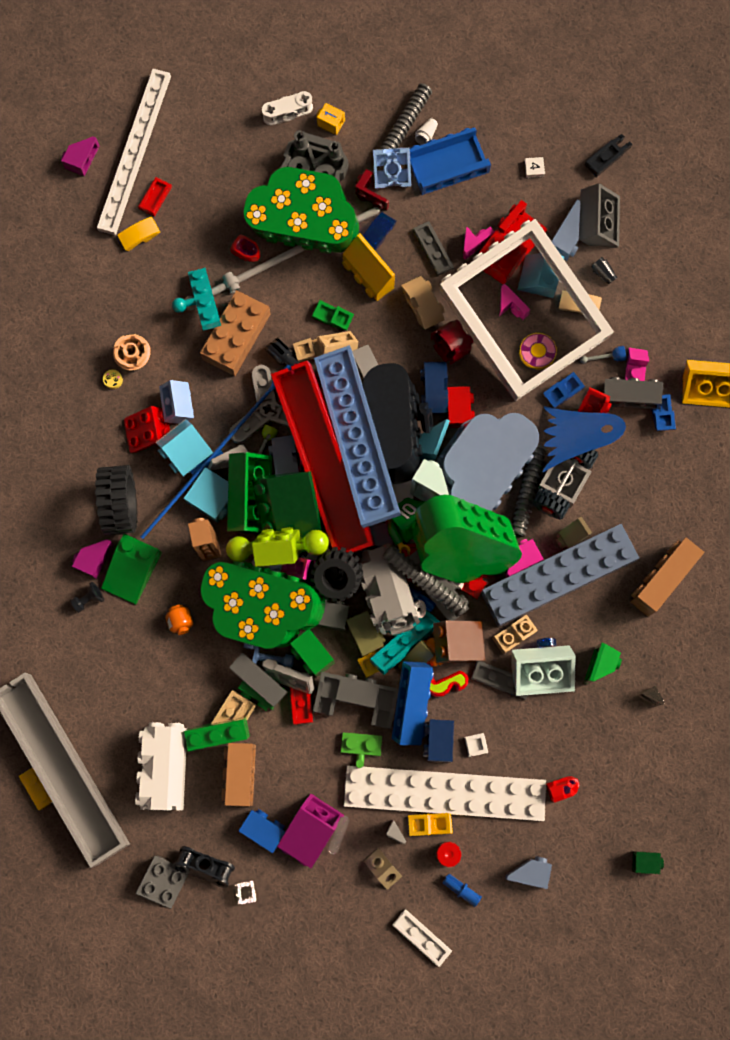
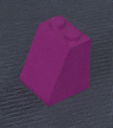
M310 794L300 807L277 847L283 853L296 858L303 866H308L312 869L344 817V814Z

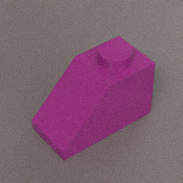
M90 137L69 145L61 157L64 168L85 176L100 147L97 138Z
M104 540L80 549L79 553L77 552L73 557L72 567L97 579L114 544L109 540Z

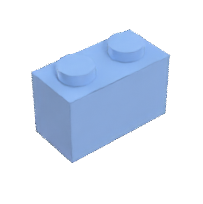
M169 380L159 386L164 422L180 424L185 419L189 421L194 418L188 382Z

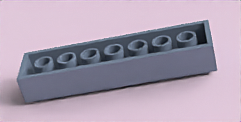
M619 524L482 589L481 595L497 627H500L636 562L639 556L622 524Z

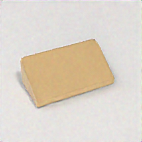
M351 331L317 337L322 355L350 345L352 351L358 348V340Z

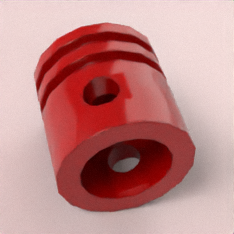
M445 841L437 847L436 857L443 866L453 867L461 860V850L455 843Z

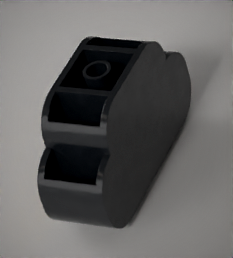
M396 363L381 364L367 372L362 386L391 483L401 484L413 479L420 467V456L423 455L421 444L419 445V439L422 438L421 429L418 427V421H420V411L417 410V404L420 403L419 394L416 393L415 385L412 384L404 367Z

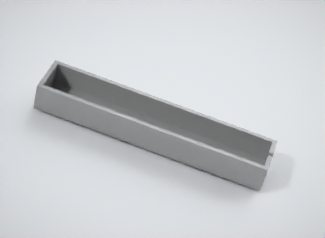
M23 673L10 682L11 686L4 685L0 688V712L90 868L96 867L129 846L130 843L32 675Z

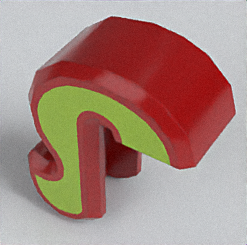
M457 671L436 682L433 677L430 684V696L434 698L443 697L449 693L453 686L456 692L462 691L468 684L467 674Z

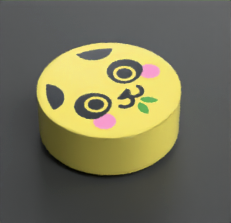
M112 369L105 372L103 382L109 389H117L121 386L123 378L117 370Z

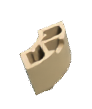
M420 276L401 285L407 302L411 306L418 323L424 329L445 320L442 314L445 312L443 305L437 302L429 280L425 281Z

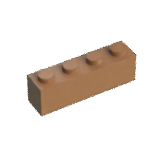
M198 518L194 519L193 523H189L192 545L200 558L206 561L222 557L217 534L209 520Z

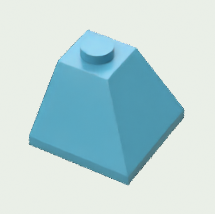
M446 419L434 426L430 433L424 432L421 434L422 438L419 439V445L421 444L423 455L420 456V460H436L450 420Z

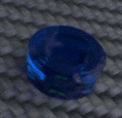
M555 638L536 640L537 648L557 646Z

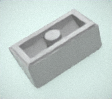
M392 820L386 835L401 844H405V838L395 821Z

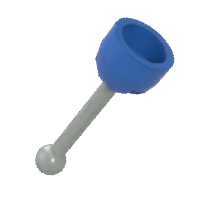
M618 346L610 354L592 357L582 356L580 362L586 363L590 360L609 357L616 361H625V347Z

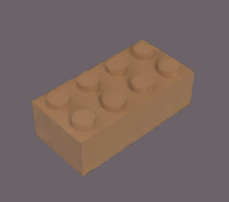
M236 290L220 318L221 326L214 328L200 352L202 359L236 376L271 315L269 306Z
M684 538L682 541L678 539L667 550L669 555L666 554L655 565L657 570L654 569L643 580L645 584H641L631 594L633 599L630 603L649 617L658 611L705 553L688 538Z

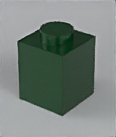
M632 851V872L661 873V870L664 868V859L661 857V853Z

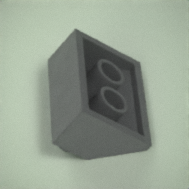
M600 183L581 189L579 240L589 246L619 247L620 196Z

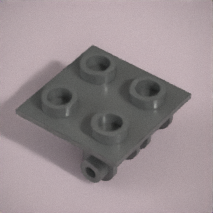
M154 855L136 894L172 908L188 874L174 869V863L165 860V858L159 855Z

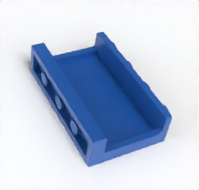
M466 128L459 133L448 134L444 138L433 139L426 144L414 145L410 148V166L422 195L490 173L491 163L489 158L485 159L476 137V128Z

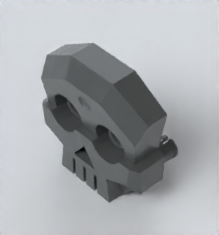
M301 130L295 132V139L289 141L285 149V161L281 168H297L301 166L304 170L330 174L339 183L345 179L349 167L348 159L338 141H331L305 133L304 131L301 134Z

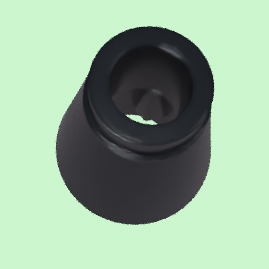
M603 257L591 266L593 272L608 284L617 278L608 260H605Z

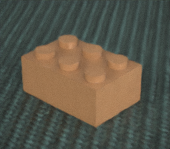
M228 743V747L224 749V760H227V768L223 769V780H226V789H222V801H225V805L253 806L256 745Z

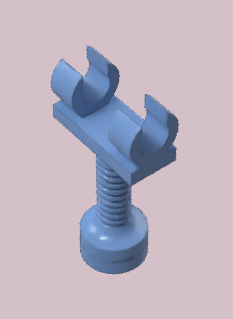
M244 643L245 648L254 650L252 661L256 665L258 660L265 661L271 659L277 661V664L290 668L293 666L294 655L286 654L284 657L260 653V647Z

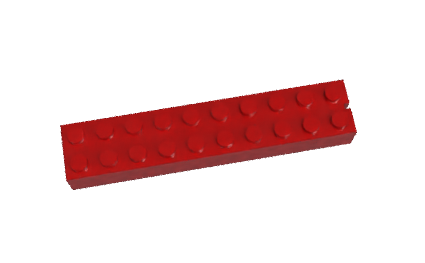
M304 361L291 366L295 374H292L288 368L272 373L271 376L305 472L311 471L318 509L332 548L338 547V550H341L343 547L346 548V552L351 550L353 553L376 546L369 526L365 528L361 526L334 427L312 365L308 361Z

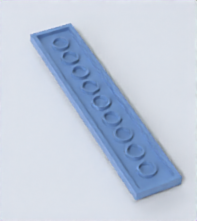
M350 345L315 357V364L361 526L365 528L400 516L401 513Z

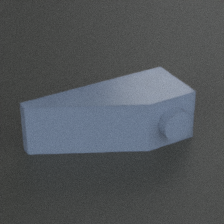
M579 200L575 202L552 240L553 245L560 255L564 256L566 261L570 256L574 257L579 248L576 246L579 240Z

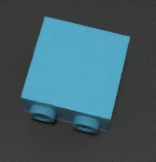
M187 419L156 442L160 447L158 452L161 456L171 461L169 466L175 473L179 471L183 476L213 453Z
M205 467L184 497V500L187 504L218 523L228 513V481Z

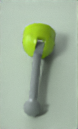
M264 425L262 429L264 441L258 454L262 455L267 441L276 437L277 429Z

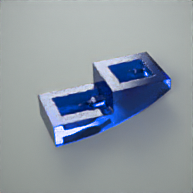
M381 212L366 230L363 237L376 251L384 242L386 235L394 228L397 221Z

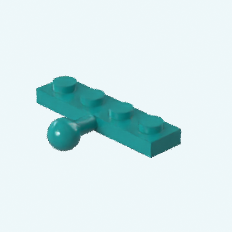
M206 268L188 272L194 298L186 300L176 298L172 302V309L177 313L185 311L186 307L196 305L203 331L221 326Z
M426 610L425 616L419 618L420 622L418 624L416 622L413 623V629L392 635L394 639L370 659V663L385 675L408 655L421 640H425L433 632V623L440 621Z

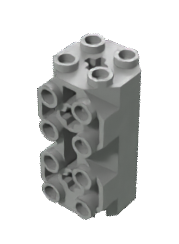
M384 544L374 550H365L358 563H362L363 566L361 569L363 570L361 584L367 594L366 601L372 612L371 619L378 633L381 632L387 635L386 631H390L391 635H397L410 631L414 628L413 623L416 622L418 624L420 621L406 575H403L401 570L398 571L397 567H392V563H387V559H382L385 551L392 546L391 544Z

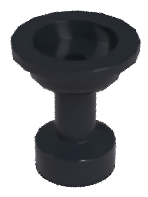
M89 583L86 595L80 599L74 597L70 600L77 612L83 611L85 609L84 605L91 600L104 602V596L95 583Z

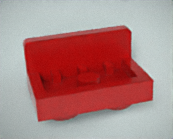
M589 387L577 412L608 413L612 405L609 403L610 396Z

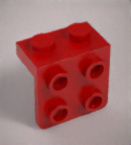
M522 200L517 205L514 204L509 210L507 218L503 217L498 223V230L507 235L511 231L517 232L520 230V226L527 220L533 221L534 218L525 213L527 204ZM539 223L544 232L546 233L547 228L543 226L541 223ZM530 238L521 244L527 248L526 255L535 247Z
M150 406L124 419L129 451L131 453H137L157 445L156 442L170 432L169 423L164 422L163 410L159 407Z

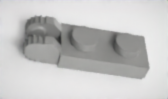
M267 659L263 661L264 672L276 682L311 694L314 690L313 679L309 674L298 672L288 666L279 665L275 660Z

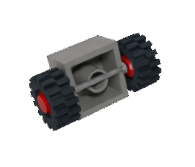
M595 449L585 452L548 469L532 501L533 506L550 517L552 516L559 520L563 519L592 471L588 469L592 468L598 457V452Z

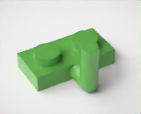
M343 732L341 753L357 754L356 766L362 768L365 755L381 756L382 736Z

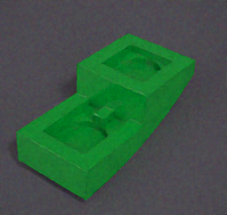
M319 300L311 318L337 329L347 331L354 314L339 306L336 308Z

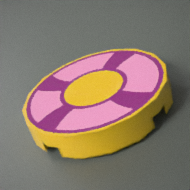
M543 333L528 335L523 339L519 350L521 361L527 367L535 370L548 368L553 363L557 354L555 342Z

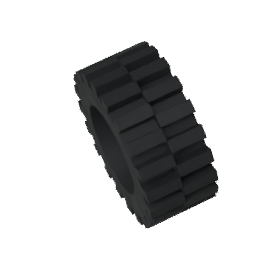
M129 465L99 467L96 473L95 495L97 498L96 506L98 508L99 524L103 534L115 535L136 532L138 512L135 481L133 480L131 467Z

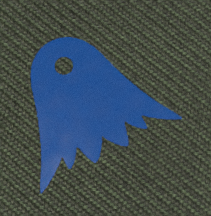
M544 406V409L555 417L554 419H548V421L557 425L544 430L545 433L556 436L547 441L544 446L557 448L548 454V456H556L546 465L543 472L570 458L615 442L624 434L625 422L619 416L609 413L576 412ZM605 425L613 427L612 431L608 433L602 432L601 428Z

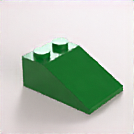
M123 534L114 552L101 589L136 605L162 552L149 544Z

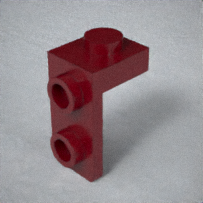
M366 169L363 175L360 174L357 178L355 193L360 200H367L373 203L374 207H379L380 210L383 208L387 211L389 200L367 189L372 182L373 172Z

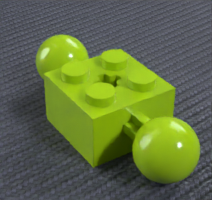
M292 527L283 528L281 531L266 529L257 536L254 542H249L246 538L240 536L232 538L227 543L226 552L230 559L238 562L244 561L250 554H254L255 567L293 564L301 555L302 550H306L311 555L323 554L328 548L329 540L327 535L320 530H312L304 538H300L299 529L293 530Z

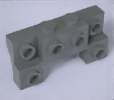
M321 672L313 712L333 716L336 701L374 709L371 725L391 729L399 689L376 684L377 680L365 678V681L357 680V676L346 674L344 677Z

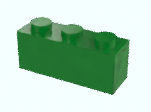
M246 717L192 727L184 731L188 751L246 740L250 737Z

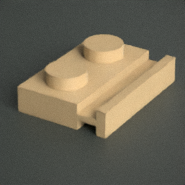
M232 690L212 723L246 717L248 720L257 705Z

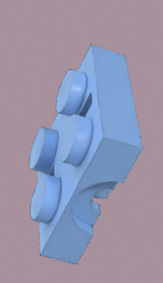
M410 148L373 150L375 188L411 186ZM401 165H407V169H401ZM377 166H384L383 170H377Z

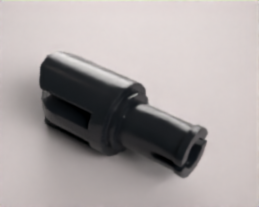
M278 337L265 347V351L280 365L285 364L287 366L288 364L293 366L294 364H299L293 357V351Z

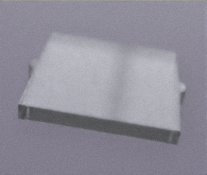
M347 816L341 817L328 849L330 854L334 855L339 851L350 822Z

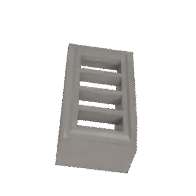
M239 445L211 459L208 469L212 471L228 468L229 454L248 451L244 445Z

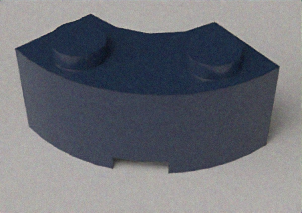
M424 362V369H420V380L424 381V395H421V402H428L432 413H448V374L446 362Z

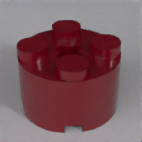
M457 319L449 321L431 333V341L434 339L436 343L433 345L435 351L443 361L447 362L449 360L451 365L469 354L472 350L471 345L474 343L471 335L466 334L461 322Z

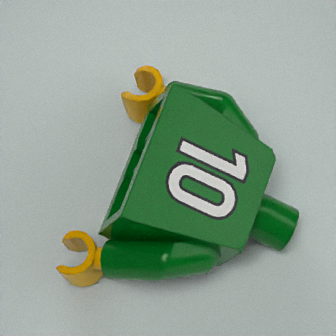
M409 497L398 503L401 515L387 521L388 533L394 544L398 545L400 553L401 550L405 549L410 554V547L404 545L403 541L407 543L412 539V531L417 526L414 513L426 501L413 500Z

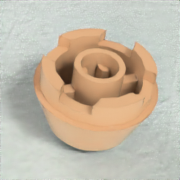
M139 335L122 336L114 345V360L123 369H141L149 360L150 346Z

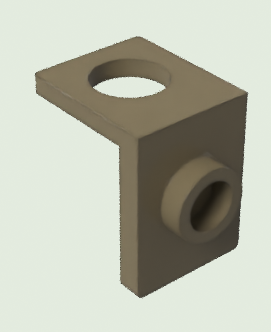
M379 848L364 860L367 867L387 890L402 877ZM390 874H394L393 879L386 882V878Z

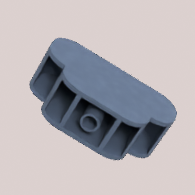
M509 413L499 419L490 414H480L464 422L436 460L439 468L443 471L449 495L464 499L487 510L497 509L501 503L500 498L502 495H506L512 488L511 483L514 478L518 479L520 477L524 464H528L534 457L532 453L538 446L539 432L534 423L519 413Z

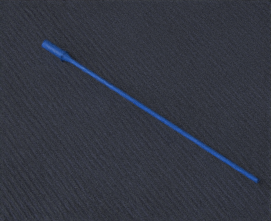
M287 364L285 368L291 371V366ZM273 380L266 393L140 536L142 539L159 522L271 391L276 388Z

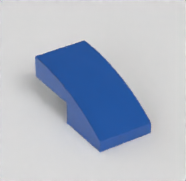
M572 372L543 394L551 405L556 408L584 389L585 385Z
M670 394L662 395L660 410L652 409L656 431L676 429Z

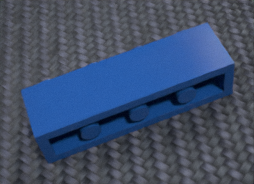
M403 662L392 732V739L399 745H421L422 738L425 735L424 724L428 715L427 704L431 695L430 684L433 679V667L425 662Z

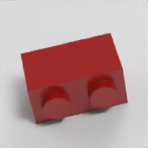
M470 386L447 387V419L450 420L448 428H459L464 422L475 417V412L471 411V404H474V393H470Z

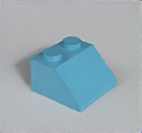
M541 253L525 256L517 290L553 298L559 279Z

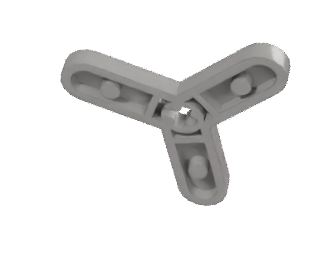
M258 365L252 371L257 402L272 384L271 372L265 365ZM274 390L271 391L231 437L234 443H244L269 422L290 428L283 407L276 402ZM271 406V410L274 412H268V414H265V410H263V408ZM240 419L230 428L229 434L233 431V429L239 424V422L242 419Z

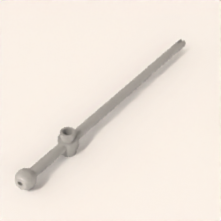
M374 207L358 215V222L360 223L378 214L380 211L379 207ZM298 245L238 276H234L232 272L226 273L222 276L224 282L211 289L213 296L226 289L231 294L235 293L236 290L239 291L240 282L306 249ZM187 296L184 300L190 299V298H194V297H193V296ZM193 305L186 308L187 310L191 311L194 310L197 306Z

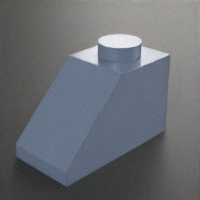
M535 856V860L529 859L507 873L505 879L547 889L552 864L547 863L546 858Z

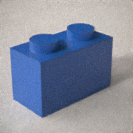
M260 809L257 811L251 810L239 832L271 853H274L286 832L284 830L285 825L277 820H274V822L267 819L268 814Z

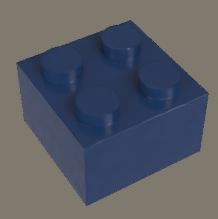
M430 719L428 724L424 725V737H427V744L423 745V757H427L426 761L453 762L454 721Z

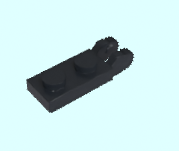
M620 134L585 162V166L598 177L621 158L633 144L629 141L620 148L618 144L625 138L623 134Z

